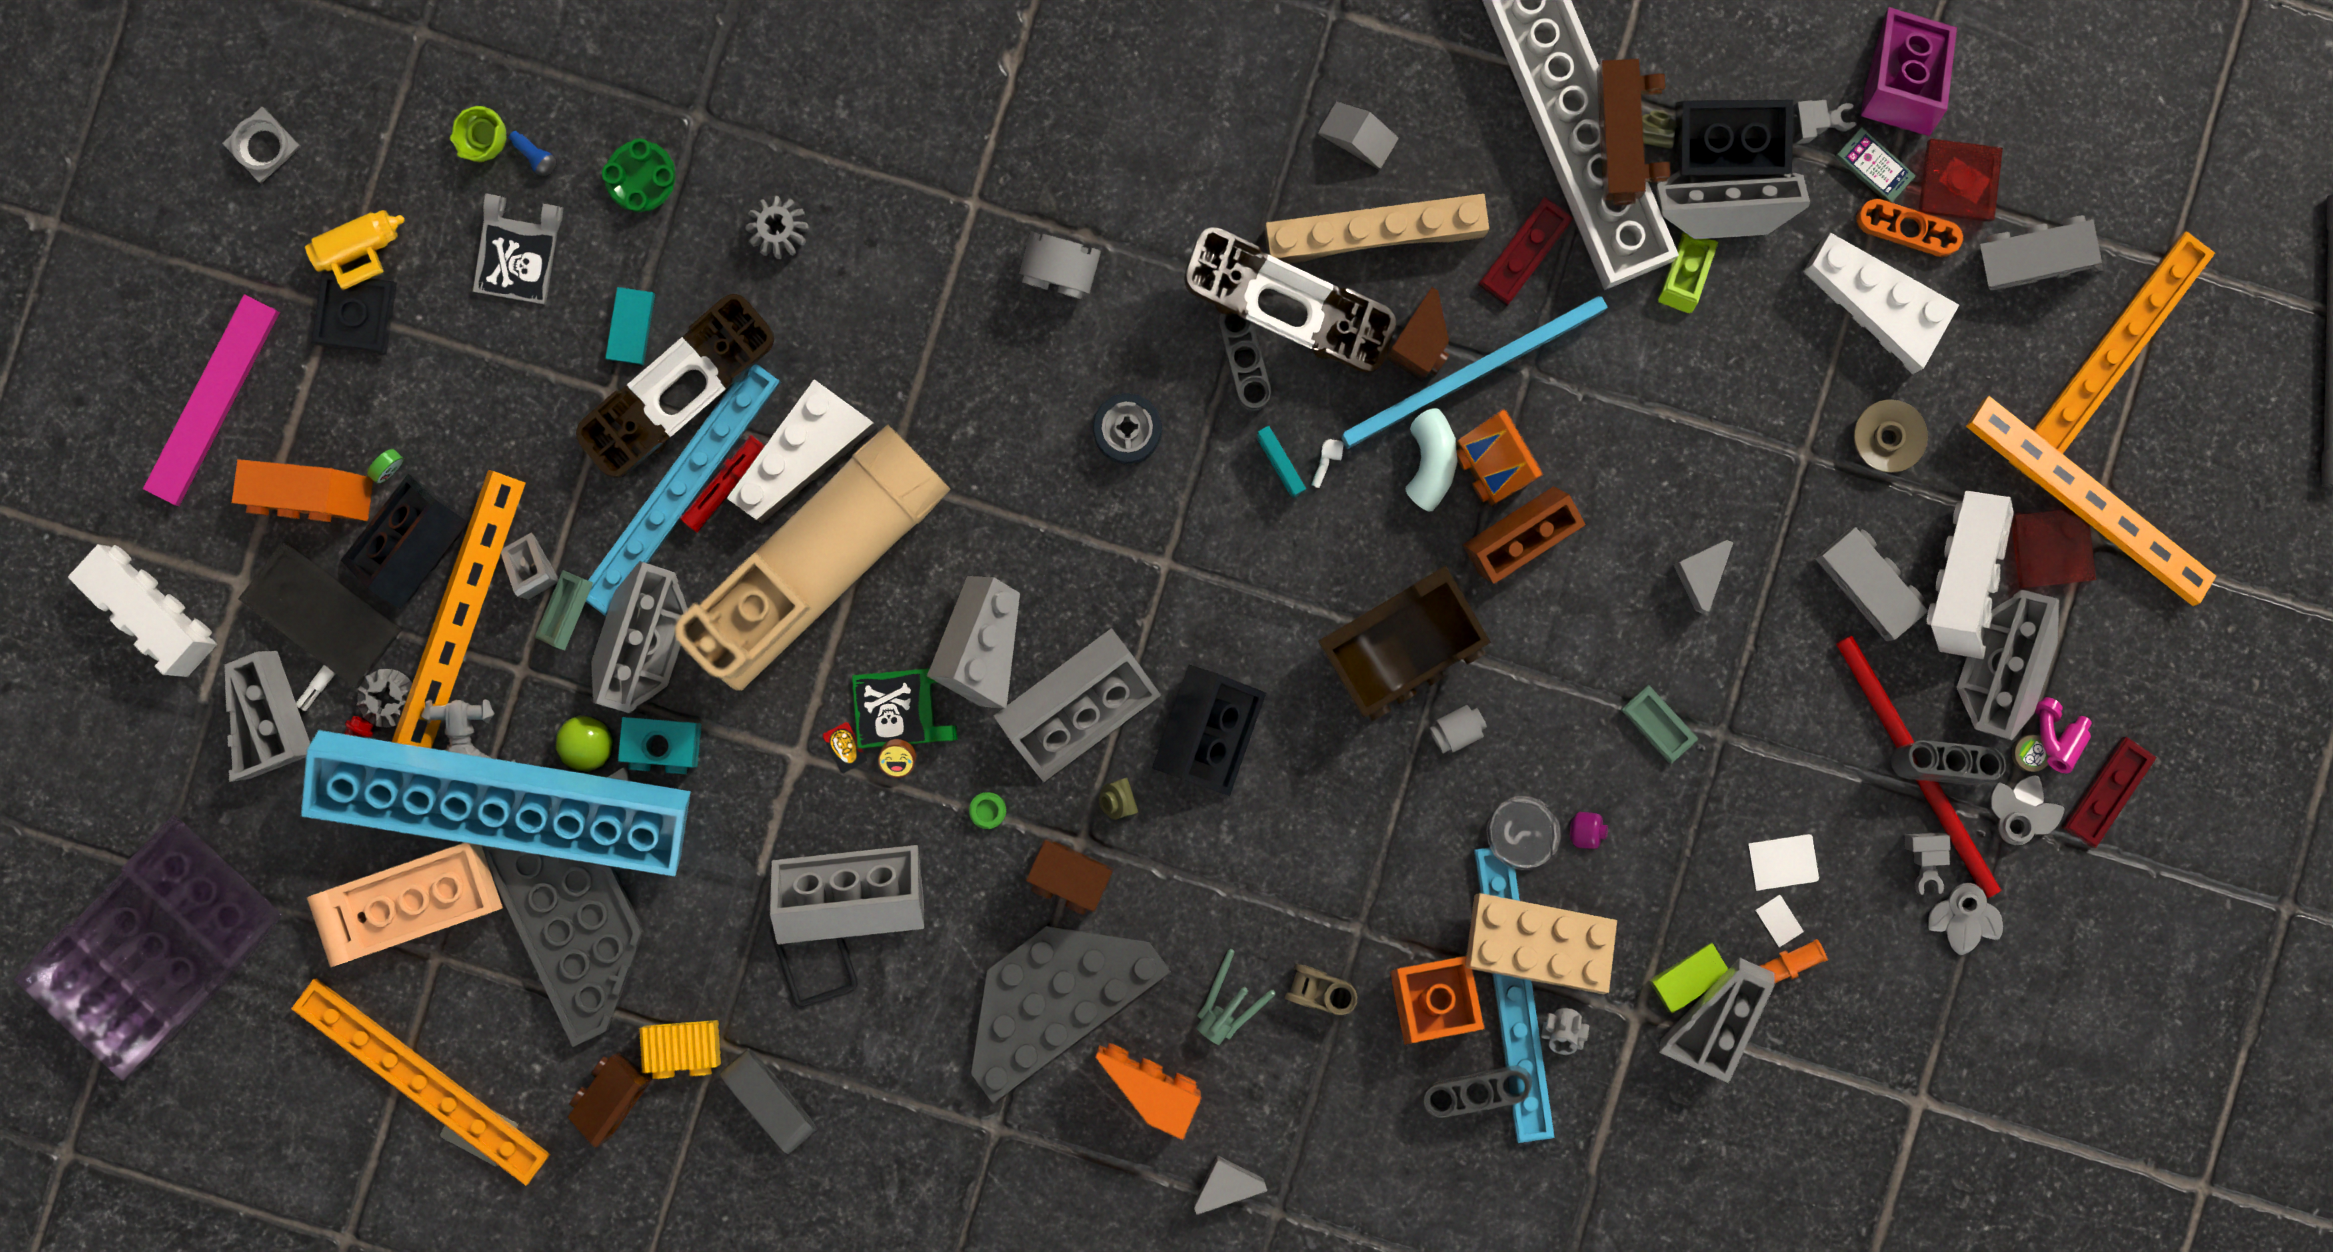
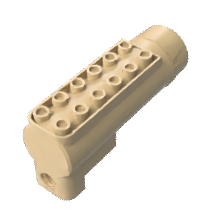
M889 425L885 426L857 450L834 477L700 605L695 603L679 618L675 628L678 641L710 674L720 677L734 690H743L887 550L917 523L919 524L951 490Z

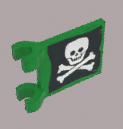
M930 668L852 675L858 748L880 747L893 739H901L910 744L958 740L957 725L934 726L931 685L938 682L927 677Z

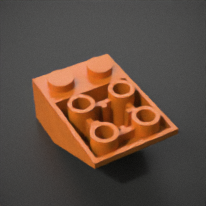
M1109 1043L1107 1048L1099 1045L1096 1059L1149 1125L1183 1140L1201 1099V1092L1196 1088V1081L1179 1073H1176L1174 1078L1163 1074V1067L1145 1058H1142L1141 1063L1128 1058L1129 1051L1112 1043Z

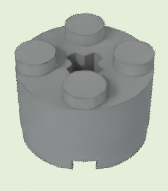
M1030 231L1019 272L1020 275L1024 276L1022 282L1048 290L1049 283L1058 285L1057 292L1078 299H1083L1084 293L1090 294L1101 251L1092 248L1089 255L1087 254L1089 248L1082 247V244L1042 234L1041 241H1039L1040 234Z

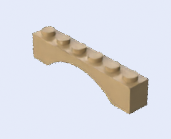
M1485 194L1267 222L1265 225V238L1268 255L1290 264L1374 247L1411 243L1455 242L1485 238L1489 231Z

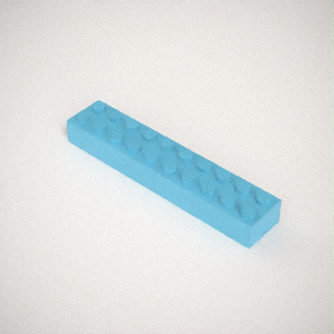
M318 730L307 749L301 816L676 876L682 854L691 791Z

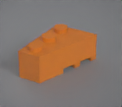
M237 459L232 503L247 506L246 513L269 516L270 509L277 510V516L300 519V513L309 514L308 519L323 522H331L332 517L368 521L373 480L367 476L332 468Z

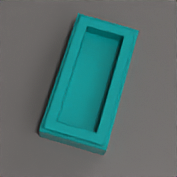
M617 287L605 359L644 366L655 300L653 292Z
M1268 425L1258 431L1256 439L1289 495L1295 498L1304 493L1306 487L1270 426Z

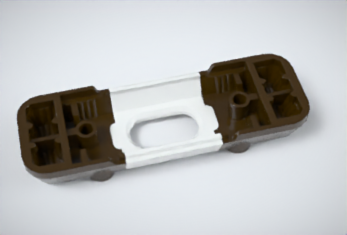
M1216 227L1204 230L1196 240L1185 270L1184 280L1186 289L1192 295L1214 304L1216 309L1222 314L1233 313L1313 350L1315 356L1320 359L1331 358L1352 369L1366 373L1374 372L1385 361L1396 327L1395 316L1388 307L1349 288L1334 286L1262 252L1259 246ZM1273 289L1301 302L1306 307L1308 313L1304 325L1294 327L1262 312L1258 305V297L1261 291Z
M730 294L721 298L691 324L689 331L623 389L614 391L581 420L576 430V438L579 444L607 476L620 478L627 475L651 454H658L663 451L669 438L734 382H741L747 377L748 370L763 358L773 346L774 333L771 327L743 296ZM690 370L702 372L706 378L704 391L677 414L669 415L664 413L659 405L662 393Z

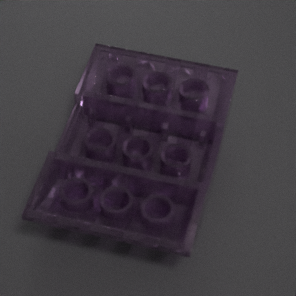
M175 814L121 868L123 872L74 923L67 924L14 979L122 1081L126 1080L168 1043L220 991L264 941L283 915Z

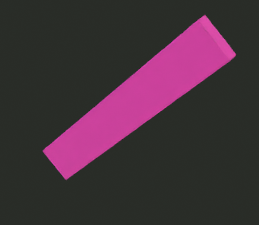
M245 294L243 295L143 487L144 490L173 505L180 506L280 312Z

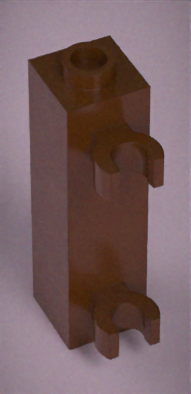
M1639 59L1602 60L1597 67L1603 200H1613L1614 205L1635 204L1636 199H1640L1646 192L1645 182H1666L1667 178H1670L1669 162L1644 163L1641 94L1657 95L1662 94V90L1666 89L1665 74L1640 76Z

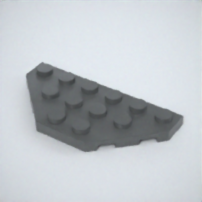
M482 845L496 887L572 1047L609 1030L644 932L613 866Z
M1053 926L1044 927L987 970L971 1075L992 1103L996 1102L1168 975L1171 970L1150 941Z

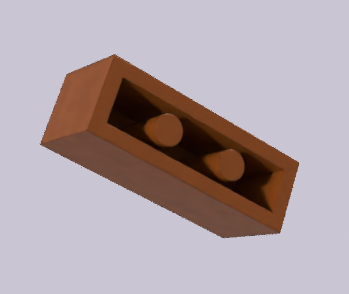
M1553 486L1464 543L1463 547L1478 574L1495 584L1586 524L1570 495Z

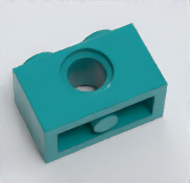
M622 717L618 761L629 762V770L650 771L651 764L665 765L666 773L687 774V767H698L701 724ZM660 735L666 738L668 742V750L661 757L656 756L651 748L654 738Z

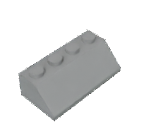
M1111 628L1008 704L1007 709H1002L993 716L1013 745L1040 779L1045 782L1160 697L1161 694Z
M918 845L772 860L770 917L777 944L924 929V898Z

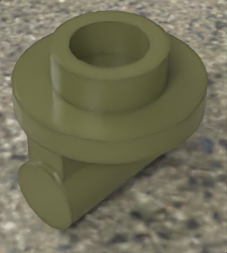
M1655 110L1651 111L1650 114L1642 116L1643 144L1672 149L1677 124L1671 119L1670 114Z
M1128 778L1105 784L1102 787L1099 804L1102 811L1110 818L1116 820L1138 813Z

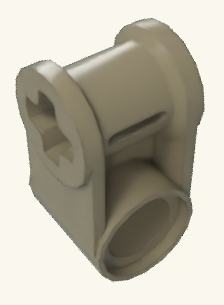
M1295 963V978L1290 992L1285 993L1284 999L1336 1015L1349 1014L1354 1010L1357 1004V994L1351 983L1327 975V973L1312 967ZM1306 978H1309L1306 991L1304 994H1302ZM1339 987L1346 988L1351 993L1350 1003L1342 1008L1334 1006L1330 1001L1331 992Z

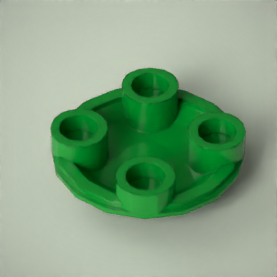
M642 138L634 139L617 148L602 169V178L612 200L622 208L634 212L651 211L663 204L672 193L676 180L674 163L669 154L656 143Z

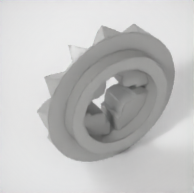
M378 669L372 674L365 676L361 686L357 689L358 702L356 704L363 718L378 727L397 726L412 682L406 675L393 669ZM389 687V695L395 697L400 703H389L382 709L381 701L372 695L378 692L383 693Z

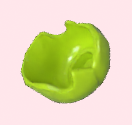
M474 106L464 109L454 120L450 140L456 147L457 155L460 158L484 162L494 159L503 150L506 143V129L503 121L493 109L484 106Z
M581 715L564 722L556 734L555 749L566 766L576 771L589 772L602 767L610 757L613 739L608 731V727L604 723L592 717Z

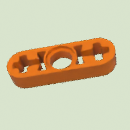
M1882 199L1869 200L1857 213V224L1863 232L1938 257L1951 255L1960 248L1963 242L1962 231L1955 223ZM1876 208L1879 210L1878 216L1889 220L1893 217V213L1897 214V217L1891 225V231H1888L1887 228L1891 223L1879 221L1873 225L1871 224V217L1867 216L1866 213H1870ZM1910 218L1917 222L1919 232L1916 237L1909 238L1902 234L1900 224L1903 219ZM1928 225H1931L1932 228L1928 233L1940 235L1947 231V238L1952 240V243L1943 248L1940 246L1941 240L1930 236L1926 239V243L1922 239L1927 234Z

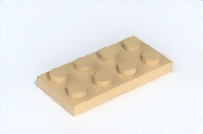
M1479 893L1474 895L1465 968L1606 994L1609 993L1617 920Z

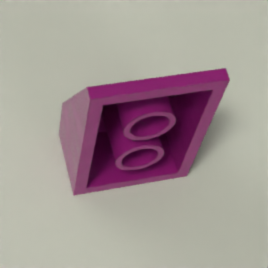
M1888 7L1864 89L1861 116L1931 136L1948 108L1957 27Z

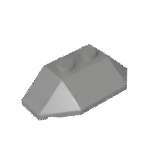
M1680 171L1671 175L1666 182L1658 183L1656 188L1662 216L1694 239L1768 235L1808 208L1810 204L1804 176L1798 173L1680 175Z
M639 561L615 590L591 661L594 703L630 713L637 708L636 706L647 701L668 686L681 647V643L678 641L675 633L676 624L679 618L688 611L684 596L677 583L678 579L675 572Z
M2020 590L2013 595V598L1991 610L1993 615L1990 629L1982 627L1980 636L1982 644L1986 646L1984 659L1967 657L1956 687L1975 730L2013 740L2034 714L2058 644L2059 600L2025 590Z

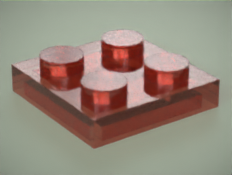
M1930 138L1926 145L1919 212L1987 222L1993 221L1996 212L2003 147Z
M2068 509L2013 515L2012 531L2019 589L2096 580L2090 525L2076 513Z

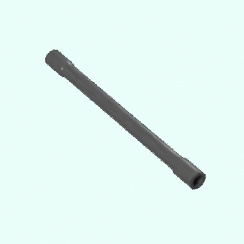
M2333 195L2327 196L2326 218L2328 265L2324 450L2321 463V486L2333 487Z

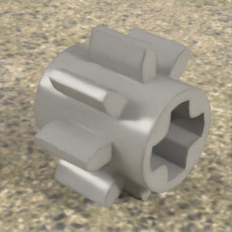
M1561 1008L1555 1011L1554 1014H1548L1547 1022L1543 1023L1541 1037L1550 1039L1549 1047L1554 1052L1569 1055L1573 1054L1577 1049H1583L1584 1041L1588 1040L1590 1026L1588 1024H1581L1582 1016L1577 1011Z

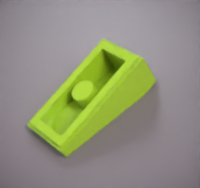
M1683 231L1676 249L1679 256L1669 267L1658 302L1686 313L1693 312L1699 302L1718 245L1717 241L1709 238L1694 239Z
M1711 942L1649 981L1666 1010L1672 1014L1708 991L1728 968Z

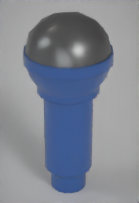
M513 131L508 138L512 141V144L529 159V163L536 174L545 176L553 172L556 160L550 152L538 149L523 134H519L517 131Z

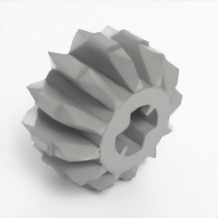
M773 196L771 207L768 206L765 200H760L759 205L763 211L759 213L755 210H750L749 216L757 221L746 224L748 232L756 233L750 238L749 242L752 246L761 245L760 253L763 256H767L773 249L774 257L781 259L783 248H786L789 254L793 256L796 254V250L792 243L794 241L799 245L806 243L805 238L798 234L809 230L807 223L799 222L804 218L805 212L803 209L794 210L795 202L792 199H788L782 206L780 197ZM778 220H782L781 223L785 230L782 233H779L777 230L776 235H773L774 232L771 230L770 225L773 222H776L778 225Z

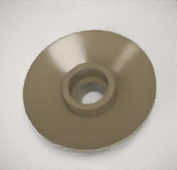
M1882 400L1872 404L1859 416L1854 429V443L1861 459L1873 469L1886 473L1900 472L1913 466L1924 454L1928 442L1927 426L1921 414L1913 406L1899 400ZM1884 431H1888L1893 435V442L1891 444L1883 442L1882 434Z

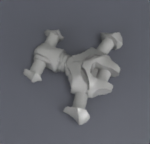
M484 699L482 705H470L463 700H454L446 705L433 706L432 700L425 702L421 716L428 724L432 720H446L444 733L449 738L448 742L450 744L442 751L491 758L476 749L471 743L470 738L472 733H474L471 720H483L489 724L495 714L488 700Z

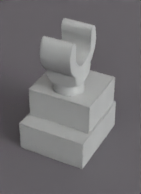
M1826 100L1797 102L1793 106L1794 145L1811 142L1817 137V134L1824 132L1829 127H1835L1839 131L1852 129L1856 126V123L1844 122L1841 119V112H1848L1853 108V104L1845 103L1837 109L1828 112Z
M1944 833L1904 834L1905 849L1913 851L1914 863L1921 865L1920 876L1915 881L1916 892L1923 895L1925 882L1933 880L1935 892L1942 894L1944 884L1941 878L1938 877L1936 865H1950V835Z

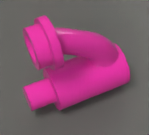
M2045 697L2037 703L2035 713L2040 718L2041 741L2045 752L2049 756L2047 762L2054 770L2068 774L2073 770L2091 738L2088 730L2092 722L2085 716H2079L2075 724L2070 723L2066 726L2061 737L2057 740L2054 722H2058L2061 719L2063 707L2057 700Z

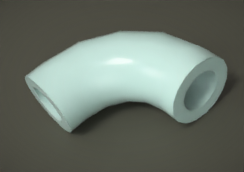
M1436 408L1421 413L1415 418L1410 427V431L1421 449V461L1418 472L1405 489L1412 501L1427 511H1433L1445 496L1453 482L1458 462L1456 438L1446 417Z

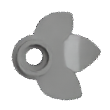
M2034 775L2022 779L2014 786L2013 790L2005 784L1997 783L1992 792L1991 808L1999 818L1998 832L2001 838L2009 844L2023 845L2029 842L2034 834H2048L2057 827L2063 817L2065 809L2063 806L2043 803V787L2039 776ZM2014 820H2018L2021 824V829L2016 834L2010 829V824Z
M1964 883L1952 890L1949 899L1937 903L1932 908L1928 918V929L1937 932L1947 931V938L1953 950L1959 955H1964L1977 946L1981 936L1994 940L2000 939L2003 932V922L1999 910L1987 903L1984 891L1975 884ZM1966 898L1975 899L1971 907L1966 908L1962 906Z

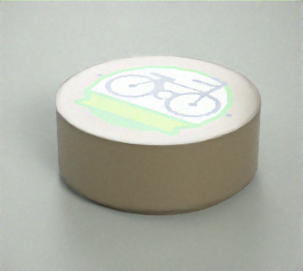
M2026 735L2014 743L2011 752L2012 759L2021 770L2037 772L2048 765L2047 759L2049 756L2043 748L2040 736Z

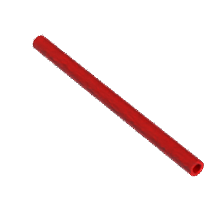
M1850 635L1836 643L1896 748L1913 743V738L1854 637ZM1913 753V762L1915 763V765H1917L1918 761L1915 754ZM1916 780L1947 835H1950L1952 844L1976 885L1984 891L1986 898L1999 893L2001 889L1940 784L1935 781Z

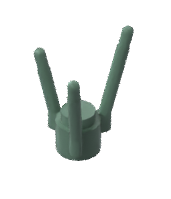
M1233 949L1227 951L1205 1005L1197 1014L1201 1021L1196 1029L1217 1045H1220L1225 1037L1231 1039L1239 1027L1275 996V991L1270 990L1233 1023L1234 1018L1231 1014L1247 994L1248 990L1246 987L1240 989L1224 1010L1218 1006L1213 1011L1211 1010L1234 956Z

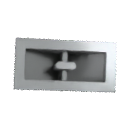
M1337 101L1318 131L1320 136L1378 170H1381L1399 139L1371 112Z
M532 532L502 549L501 556L513 592L517 597L529 600L557 584L559 578Z
M1725 540L1674 564L1695 611L1702 614L1710 611L1733 542Z
M1217 1155L1194 1201V1208L1196 1214H1200L1266 1192L1267 1187L1263 1178Z

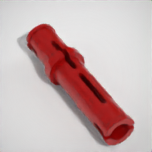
M750 434L748 436L749 438L731 459L727 457L724 460L723 464L725 466L702 491L687 511L679 517L695 532L698 533L700 531V528L728 497L765 447L753 435Z

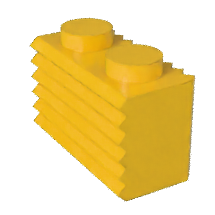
M718 1020L646 1025L639 1028L642 1073L652 1072L653 1079L675 1077L676 1070H689V1076L712 1074L711 1068L721 1064Z

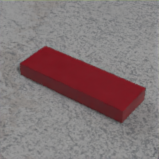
M1544 197L1478 285L1508 306L1574 218Z
M2122 737L2062 828L2091 848H2097L2157 757L2128 737Z

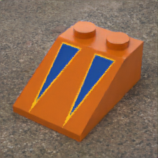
M1505 409L1456 442L1459 465L1464 471L1470 469L1476 482L1472 483V486L1482 502L1488 500L1491 507L1530 485L1543 475Z

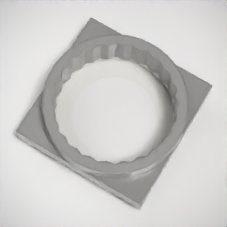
M263 106L251 117L243 120L235 128L233 134L222 143L235 156L238 162L261 184L301 147ZM262 130L274 133L280 142L279 154L275 159L266 163L254 160L248 152L249 139L253 134Z

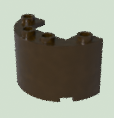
M1445 565L1367 613L1318 640V643L1363 718L1369 716L1371 721H1374L1391 711L1388 706L1390 702L1396 700L1399 705L1418 694L1414 687L1422 682L1427 681L1429 686L1447 677L1449 674L1446 668L1463 659L1466 665L1485 655L1483 647L1491 643Z

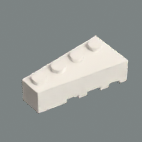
M1832 233L1820 241L1803 271L1837 304L1840 303L1854 316L1853 319L1860 326L1867 328L1889 353L1892 352L1904 363L1903 366L1912 374L1924 369L1959 304Z
M813 380L727 499L757 521L764 523L794 498L800 490L811 481L816 480L829 466L841 456L846 455L854 448L853 446L865 436L870 435L878 427L874 422L819 382Z
M1965 491L1963 503L1958 502L1955 506L1953 523L1957 524L1954 536H1948L1945 545V557L1948 558L1945 570H1939L1936 580V591H1939L1937 603L1930 604L1927 615V624L1932 627L1939 652L1984 659L1986 646L1982 644L1980 636L1982 627L1990 629L1993 614L1991 613L1992 599L1989 598V593L1998 591L2000 564L1995 563L1996 559L2003 560L2005 557L2014 513L2010 497Z
M97 544L68 578L99 609L103 611L110 609L113 612L110 616V621L119 630L124 631L130 636L135 635L138 638L134 645L142 654H148L159 661L155 667L163 675L188 677L217 646V643L209 637L212 634L211 630L197 619L191 621L183 613L184 605L170 594L164 596L155 587L158 585V582L150 574L142 569L138 572L129 564L132 559L124 550L116 545L109 547Z

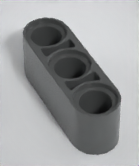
M1221 313L1219 332L1237 400L1244 410L1259 412L1268 405L1271 387L1254 324L1244 319L1245 328L1240 332H1231L1226 328L1225 321L1228 317L1235 314ZM1241 350H1247L1253 354L1255 362L1252 366L1243 368L1236 364L1234 356ZM1251 385L1259 386L1264 392V398L1258 403H1251L1245 399L1244 390Z
M1921 740L1900 746L1895 749L1891 757L1892 768L1900 777L1935 782L1979 785L1999 779L2006 769L2004 756L1995 748ZM1913 753L1915 754V756H1916V758H1917V761H1918V764H1917V765H1915V763L1913 762V758H1912V754H1913ZM1946 757L1951 763V769L1946 764ZM1980 761L1984 766V772L1980 768Z
M748 1048L720 1072L721 1078L786 1154L792 1153L817 1131V1127L809 1115L751 1049Z
M1509 1066L1442 1079L1434 1082L1429 1087L1424 1096V1105L1426 1110L1437 1118H1446L1513 1105L1524 1101L1528 1097L1532 1087V1078L1525 1068ZM1509 1076H1518L1523 1080L1525 1089L1521 1093L1513 1094L1506 1089L1504 1080ZM1473 1083H1481L1487 1088L1488 1097L1482 1101H1477L1470 1096L1468 1087ZM1437 1090L1447 1091L1452 1098V1104L1446 1108L1437 1106L1432 1099L1433 1092Z

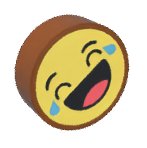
M893 739L886 742L878 756L880 769L886 775L894 778L907 776L913 770L916 762L915 749L910 743L901 739Z

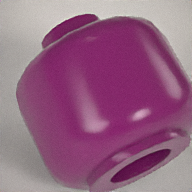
M1578 812L1572 818L1570 840H1572L1575 847L1597 849L1601 845V839H1607L1608 825H1603V818L1600 814Z

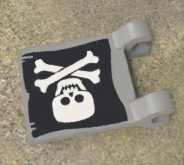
M485 194L483 208L484 223L473 292L546 304L556 237L562 221L563 208L543 204L541 224L505 219L502 216L505 211L506 198Z

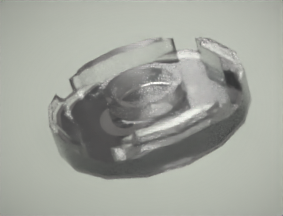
M1530 796L1513 797L1500 804L1490 815L1487 825L1488 844L1494 855L1506 866L1517 870L1534 869L1546 863L1556 853L1561 838L1560 825L1556 816L1552 815L1548 806L1541 800Z

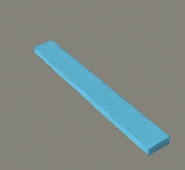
M1597 296L1343 432L1341 440L1346 449L1355 446L1602 314L1608 308L1602 296Z
M755 364L748 370V375L743 381L734 382L589 578L588 581L593 582V585L586 599L588 604L607 616L615 590L639 561L649 564L681 520L679 517L692 505L778 388L781 382Z
M1492 847L1475 849L1474 854L1480 893L1520 901L1515 867L1506 864L1500 859ZM1492 973L1505 1066L1523 1067L1530 1073L1532 1078V1087L1528 1097L1520 1103L1511 1105L1516 1142L1523 1143L1554 1138L1532 981ZM1507 1077L1509 1092L1518 1094L1525 1089V1084L1520 1077Z

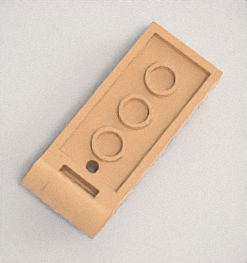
M462 843L307 897L330 967L503 908L482 845Z

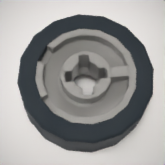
M1122 393L1110 397L1101 404L1094 416L1093 433L1096 445L1104 456L1116 463L1133 464L1145 460L1154 453L1160 443L1162 423L1159 412L1151 401L1138 394ZM1125 422H1130L1134 425L1135 429L1130 436H1125L1120 430Z

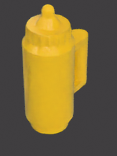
M385 210L365 214L312 238V243L305 245L307 255L316 271L320 272L326 269L329 272L333 270L339 286L342 290H345L384 272L376 250L387 246L390 241L398 237L396 229L404 222V217L401 215L396 217L389 216ZM369 255L371 262L343 274L341 266Z

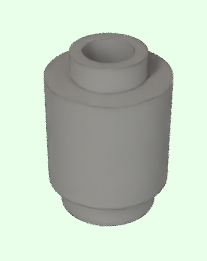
M1465 705L1437 719L1436 725L1429 729L1439 750L1444 754L1449 750L1454 753L1483 738L1482 730L1487 728V725L1478 708L1471 710L1468 705Z

